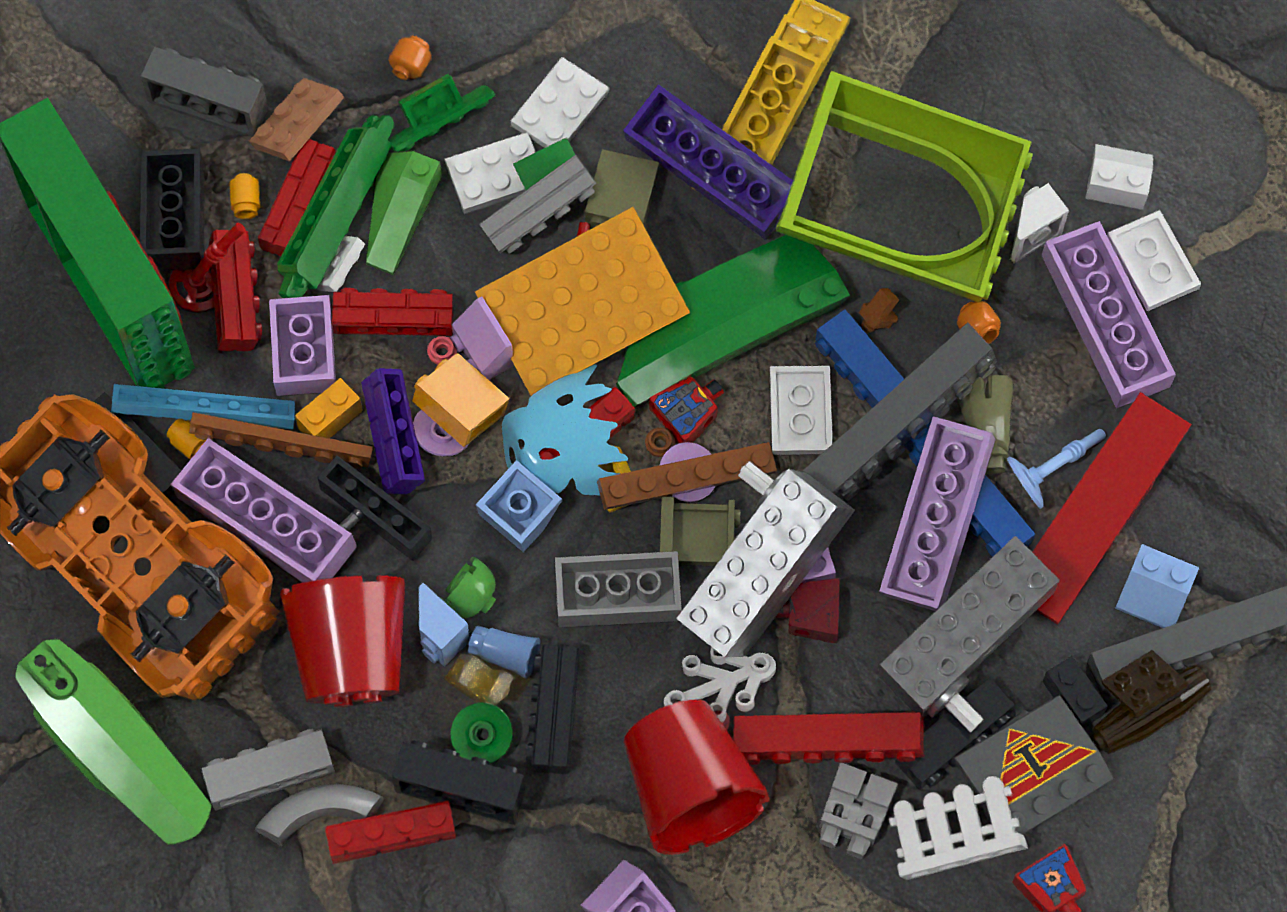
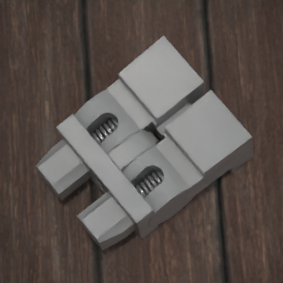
M840 762L821 819L820 828L822 829L819 843L835 848L839 835L851 839L846 853L862 859L869 846L872 847L898 783L871 774L866 785L864 784L866 771Z

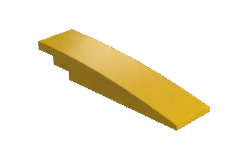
M794 0L787 15L785 14L774 36L770 37L722 130L772 165L850 22V17L815 0Z

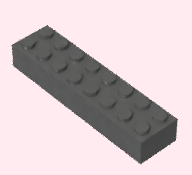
M966 323L802 472L808 473L842 501L844 499L849 501L860 491L858 486L866 479L871 481L883 470L881 466L888 459L895 460L904 452V445L912 438L917 440L927 431L928 427L926 425L932 421L933 416L942 418L950 410L951 407L949 405L957 397L962 399L973 389L972 384L978 378L984 379L996 368L994 364L997 362L992 347L969 323Z

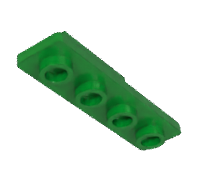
M449 74L435 80L398 101L410 127L388 139L392 144L391 149L395 152L409 150L414 146V142L419 139L431 137L439 132L440 127L448 123L460 121L464 114L470 110L486 106L489 100L495 97L494 91L486 85H482L461 97L452 76Z

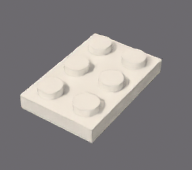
M562 57L513 117L511 126L521 133L528 132L530 139L544 148L566 137L570 142L607 96L609 87Z
M528 132L445 159L446 167L464 214L518 197L526 191L513 163L535 153Z
M1160 210L1107 233V237L1124 271L1147 311L1200 288L1201 283Z
M770 366L772 454H822L832 445L830 366Z

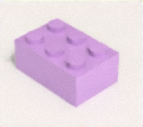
M329 295L270 299L273 383L277 396L324 392L336 382L332 307Z

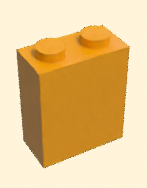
M457 353L449 360L447 358L443 359L429 376L424 374L417 380L414 385L416 390L412 402L460 445L465 447L504 416L510 398Z

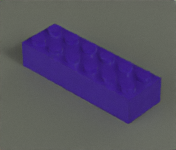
M658 84L624 128L623 132L626 140L767 240L777 226L793 180Z

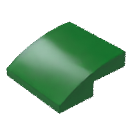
M566 137L513 163V166L525 190H527L572 158L575 153Z

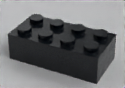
M200 148L141 151L140 244L147 256H151L159 271L195 269L204 257V162Z
M412 740L411 743L402 742L392 774L396 793L432 803L449 801L450 808L515 825L525 793L524 775L519 774L520 770L507 765H502L501 768L490 766L489 761L479 757H472L471 760L461 758L459 753L450 749H441V752L429 749L428 744L417 740Z

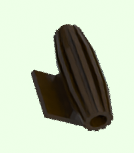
M1153 650L1147 652L1102 680V685L1121 703L1092 728L1094 735L1091 736V741L1099 752L1105 751L1107 754H1111L1145 740L1185 715L1212 690L1209 679L1197 665H1192L1176 672Z

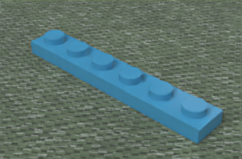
M114 384L111 412L191 420L192 413L195 412L278 429H293L295 401Z

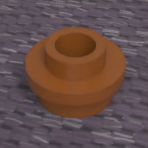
M665 428L651 430L645 439L647 451L655 457H663L675 445L674 435ZM657 440H663L666 444L663 447H657L654 443Z

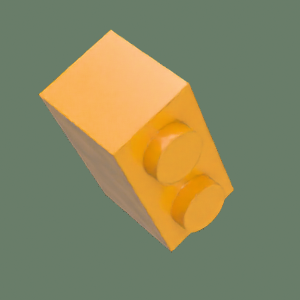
M340 377L295 415L297 427L304 434L331 438L363 411L361 400Z

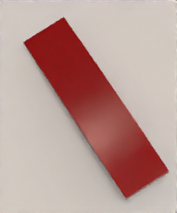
M1139 393L1032 551L1060 580L1054 594L1036 610L1057 625L1060 623L1154 485L1157 477L1192 424L1143 393Z

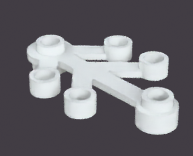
M711 647V660L715 664L727 663L741 668L730 672L702 664L695 655L686 656L682 661L683 671L686 675H697L712 681L686 692L679 690L669 692L664 698V707L673 704L672 701L700 700L720 691L716 702L711 703L710 706L713 711H722L717 717L723 722L726 719V709L737 684L748 680L745 690L738 692L735 699L739 710L744 712L750 711L755 705L754 698L760 684L769 681L775 674V660L766 653H756L751 657L716 656L717 651ZM691 663L696 664L694 668L687 667ZM757 665H765L762 668L756 667ZM744 698L750 699L748 703L740 702Z

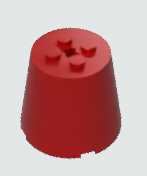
M379 575L376 576L377 582H362V576L337 577L292 585V592L289 589L281 590V599L306 702L334 705V707L352 706V702L363 701L364 704L382 702V698L399 693L405 580L403 578Z
M685 700L662 707L639 720L624 737V745L649 838L654 850L658 853L667 855L688 853L690 850L688 846L703 842L706 848L727 839L757 819L764 811L762 804L769 801V794L706 701Z

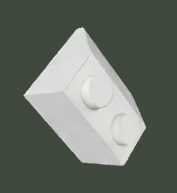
M1096 144L1085 198L1143 210L1149 193L1153 170V155Z
M1049 183L1041 188L1036 186L1024 195L1011 254L1013 263L1018 262L1044 246L1046 241L1060 236L1063 232L1069 210Z

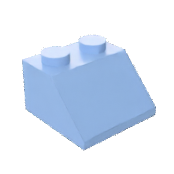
M516 460L479 500L476 508L478 514L524 552L544 531L560 505L562 498Z
M1142 544L1115 609L1161 628L1174 625L1179 618L1199 567Z
M422 583L419 586L420 643L424 648L422 652L431 662L436 663L439 661L445 667L469 643L468 623Z

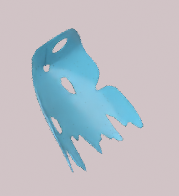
M593 364L578 373L566 375L548 384L529 398L527 407L518 408L504 417L502 434L508 469L512 466L509 456V449L512 447L516 460L553 492L560 493L565 489L570 479L573 478L576 489L584 495H600L597 480L620 474L607 472L598 467L601 464L628 461V457L620 453L617 447L606 443L610 438V431L616 428L618 423L589 418L591 409L583 408L585 402L607 394L612 390V388L605 387L603 384L585 385L597 365ZM564 395H573L572 403L561 406L556 402L558 398ZM520 439L524 440L525 443L523 449L519 447L518 440ZM543 448H553L559 452L560 456L549 460H542L539 456V451Z

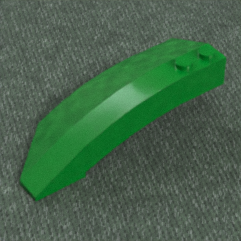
M784 235L678 286L677 288L690 313L627 346L624 363L616 385L620 392L636 408L649 402L651 396L689 377L696 378L784 332L839 308L850 294L836 269L813 244Z

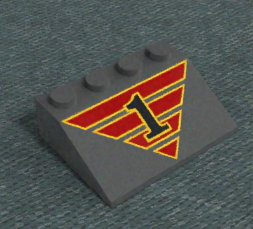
M1057 695L954 757L969 787L973 790L974 796L984 793L983 783L991 776L999 778L1003 782L1004 787L1009 786L1011 788L1012 795L1007 796L1011 818H1018L1020 826L1014 828L1015 833L1018 832L1020 834L1027 832L1114 779L1100 752L1060 695ZM987 802L979 804L991 825Z

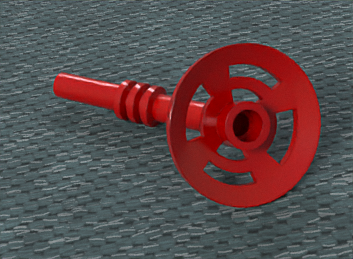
M236 223L219 241H214L204 251V257L195 269L185 270L184 272H181L182 270H174L172 272L169 289L178 306L190 312H206L214 308L213 297L201 303H196L197 299L208 297L213 292L212 276L209 269L228 253V248L245 232L244 225ZM177 282H183L185 290L189 293L186 299L179 294L176 286Z

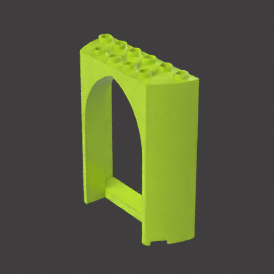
M831 71L822 91L819 104L815 109L812 118L813 122L783 212L778 220L776 232L975 302H980L982 299L987 300L993 286L990 279L992 274L996 273L1001 260L998 254L1000 248L1004 247L1009 234L1006 228L1008 222L1012 221L1017 208L1014 202L1016 196L1020 195L1025 179L1020 177L1023 169H1028L1033 156L1032 153L1028 152L1031 141ZM825 125L920 157L943 168L961 183L973 199L980 215L983 234L968 246L951 253L931 256L913 255L893 250L797 216L796 213Z

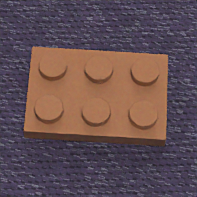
M303 78L294 86L293 91L275 108L274 113L257 129L249 142L257 150L290 161L344 99V96L338 89Z

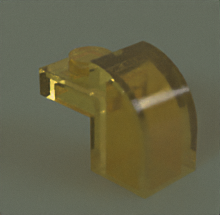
M460 654L444 679L477 703L496 705L508 695L510 684L514 677L506 671L491 669L475 655Z

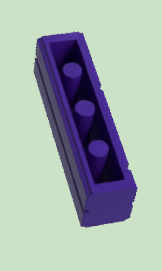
M380 368L361 382L368 419L371 422L370 428L380 477L382 478L383 491L387 494H408L425 482L403 372L401 369Z

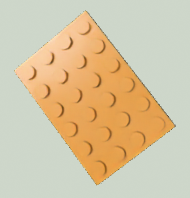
M634 206L475 291L478 298L483 297L511 342L513 352L511 360L531 396L548 384L566 375L578 373L690 313Z

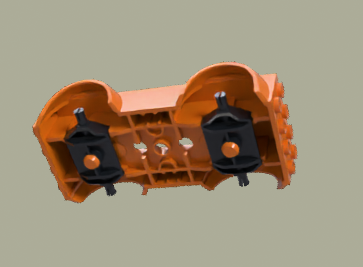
M54 394L52 397L46 398L39 405V411L31 419L24 421L18 427L17 434L10 441L0 446L1 536L37 571L55 567L101 614L97 628L100 634L125 663L156 694L162 698L180 695L194 701L197 698H203L212 689L211 683L218 676H224L231 670L234 665L232 661L240 653L244 654L255 644L254 638L261 631L264 632L270 629L276 622L277 618L275 616L280 610L270 601L273 583L270 570L249 546L232 533L207 521L191 522L144 475L148 457L146 446L136 433L120 418L101 405L80 396H58ZM100 516L107 517L110 522L109 529L103 534L96 533L93 528L94 521ZM125 537L128 541L127 549L123 553L117 554L114 550V543L118 538ZM141 558H147L151 563L149 573L144 576H140L135 572V563Z

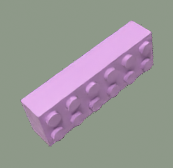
M1100 221L1046 241L1042 258L1115 407L1119 408L1134 402L1140 392L1149 396L1170 388L1176 374Z
M933 416L879 592L884 596L937 611L947 601L996 440L991 432Z
M209 438L171 483V487L178 499L235 535L246 545L301 582L333 578L357 547L352 533Z

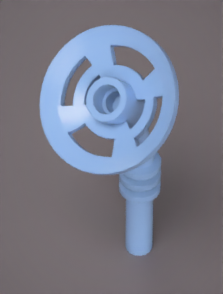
M1097 429L1081 440H1074L1064 446L1062 452L1037 468L1033 466L1027 469L1022 463L1010 456L1007 458V461L1027 493L1041 509L1043 508V498L1039 484L1044 481L1042 478L1067 462L1072 463L1086 454V450L1104 440L1106 434L1102 429Z

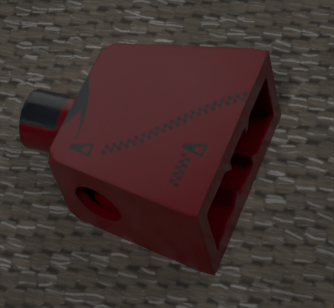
M840 579L800 583L790 596V600H787L775 618H789V634L837 643Z

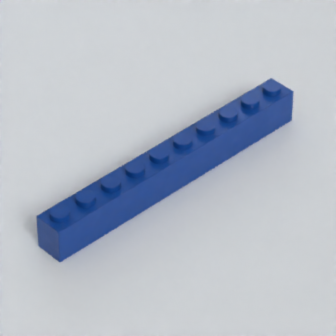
M843 310L817 329L815 344L820 353L825 357L828 355L832 359L837 373L844 379L847 377L853 384V391L862 401L866 400L872 408L904 380L901 374L846 310ZM931 422L926 425L928 429L917 440L912 438L904 445L910 452V459L917 467ZM985 475L969 530L975 536L980 535L985 541L986 549L992 557L1014 536L1026 547L1030 546L1035 537L1034 531Z

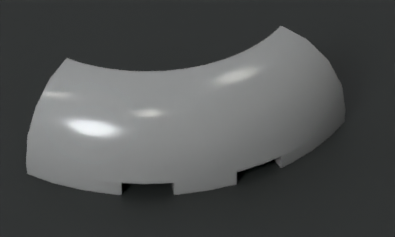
M328 784L301 790L278 803L262 818L255 831L282 846L296 830L310 823L312 819L329 815L355 820L372 817L385 798L367 789L351 785Z

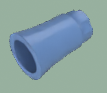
M476 626L469 641L468 653L528 679L534 669L535 654H539L541 641L540 638L521 636L494 628L488 629L483 626Z

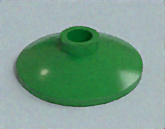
M474 703L465 707L457 714L452 723V745L455 751L460 754L459 756L471 760L472 757H479L489 761L491 764L505 755L512 742L513 730L508 716L499 707L490 703ZM481 729L488 730L489 736L486 740L478 738V732Z

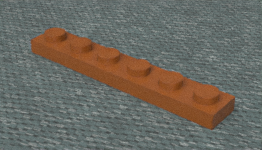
M195 412L192 413L189 433L195 434V437L202 440H207L208 438L211 440L213 438L222 439L227 444L233 446L248 444L264 452H270L274 449L284 451L286 455L291 457H302L303 455L315 457L316 461L322 463H331L336 456H339L354 469L368 468L372 453L371 446Z
M767 442L599 478L597 485L603 508L608 510L741 481L743 479L738 475L741 472V468L748 461L766 475L775 473L777 468L770 443Z

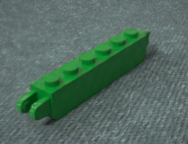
M373 115L366 119L362 127L348 129L277 263L278 272L284 277L278 293L282 298L302 297L307 289H317L318 285L322 282L331 260L336 256L343 237L349 231V226L355 214L361 208L362 201L369 188L373 185L374 178L386 160L387 153L392 146L388 138L392 133L394 119L390 115H382L380 117Z

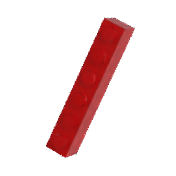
M920 712L734 716L733 741L750 765L759 764L760 760H772L773 763L788 764L791 763V759H803L806 763H821L822 759H834L835 762L849 763L853 761V758H865L868 762H882L884 758H897L898 761L911 762L915 761L916 757H924V720Z

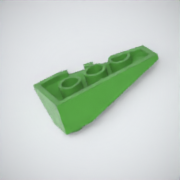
M414 151L388 153L376 177L366 265L394 275L442 177L439 161Z

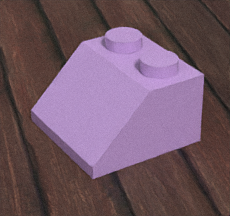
M481 296L452 324L453 336L450 339L457 352L463 351L468 359L467 361L490 380L514 367L511 360L513 352L511 342Z
M625 860L613 870L581 905L586 912H676L644 871Z

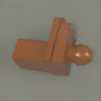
M889 288L879 289L869 303L862 305L859 314L864 318L861 328L866 334L878 328H890L898 320L897 315L892 309L899 299Z

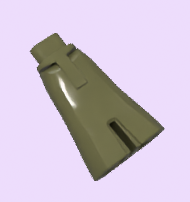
M1007 375L988 376L984 392V381L980 377L972 384L973 389L968 395L962 399L957 397L966 426L991 432L996 438L985 474L1005 472V462L1008 458L1014 384Z

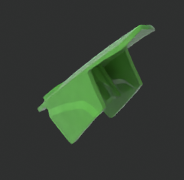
M59 639L43 641L18 663L15 678L35 708L33 715L41 729L96 789L105 791L112 798L121 801L167 845L187 841L201 832L210 814L211 804L159 739L144 717L95 665L85 661ZM42 656L46 658L47 666L45 668L35 665L34 661L37 657ZM60 679H64L68 683L67 687L63 690H59L55 686L56 682Z

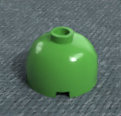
M476 557L471 558L472 566L465 563L445 589V591L450 593L446 601L440 598L461 618L474 617L480 611L487 613L496 600L492 596L496 587L495 577L492 571Z

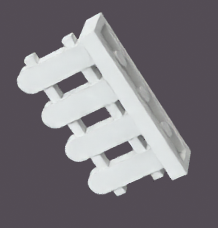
M991 776L983 783L984 793L975 796L969 786L961 784L954 789V801L944 804L943 798L933 792L924 797L923 804L925 809L914 811L913 805L907 801L897 802L894 806L895 817L889 818L892 827L897 826L902 848L897 849L898 857L905 858L904 863L897 864L900 877L909 880L1027 849L1025 836L1018 832L1015 833L1014 830L1015 827L1020 825L1018 818H1011L1007 796L1012 795L1011 788L1009 786L1004 787L1003 782L999 778ZM987 802L992 824L982 827L977 804ZM957 810L962 832L952 835L947 812ZM927 818L932 840L922 843L917 820ZM994 833V839L985 841V835ZM964 841V847L955 849V843ZM934 849V855L925 857V851Z

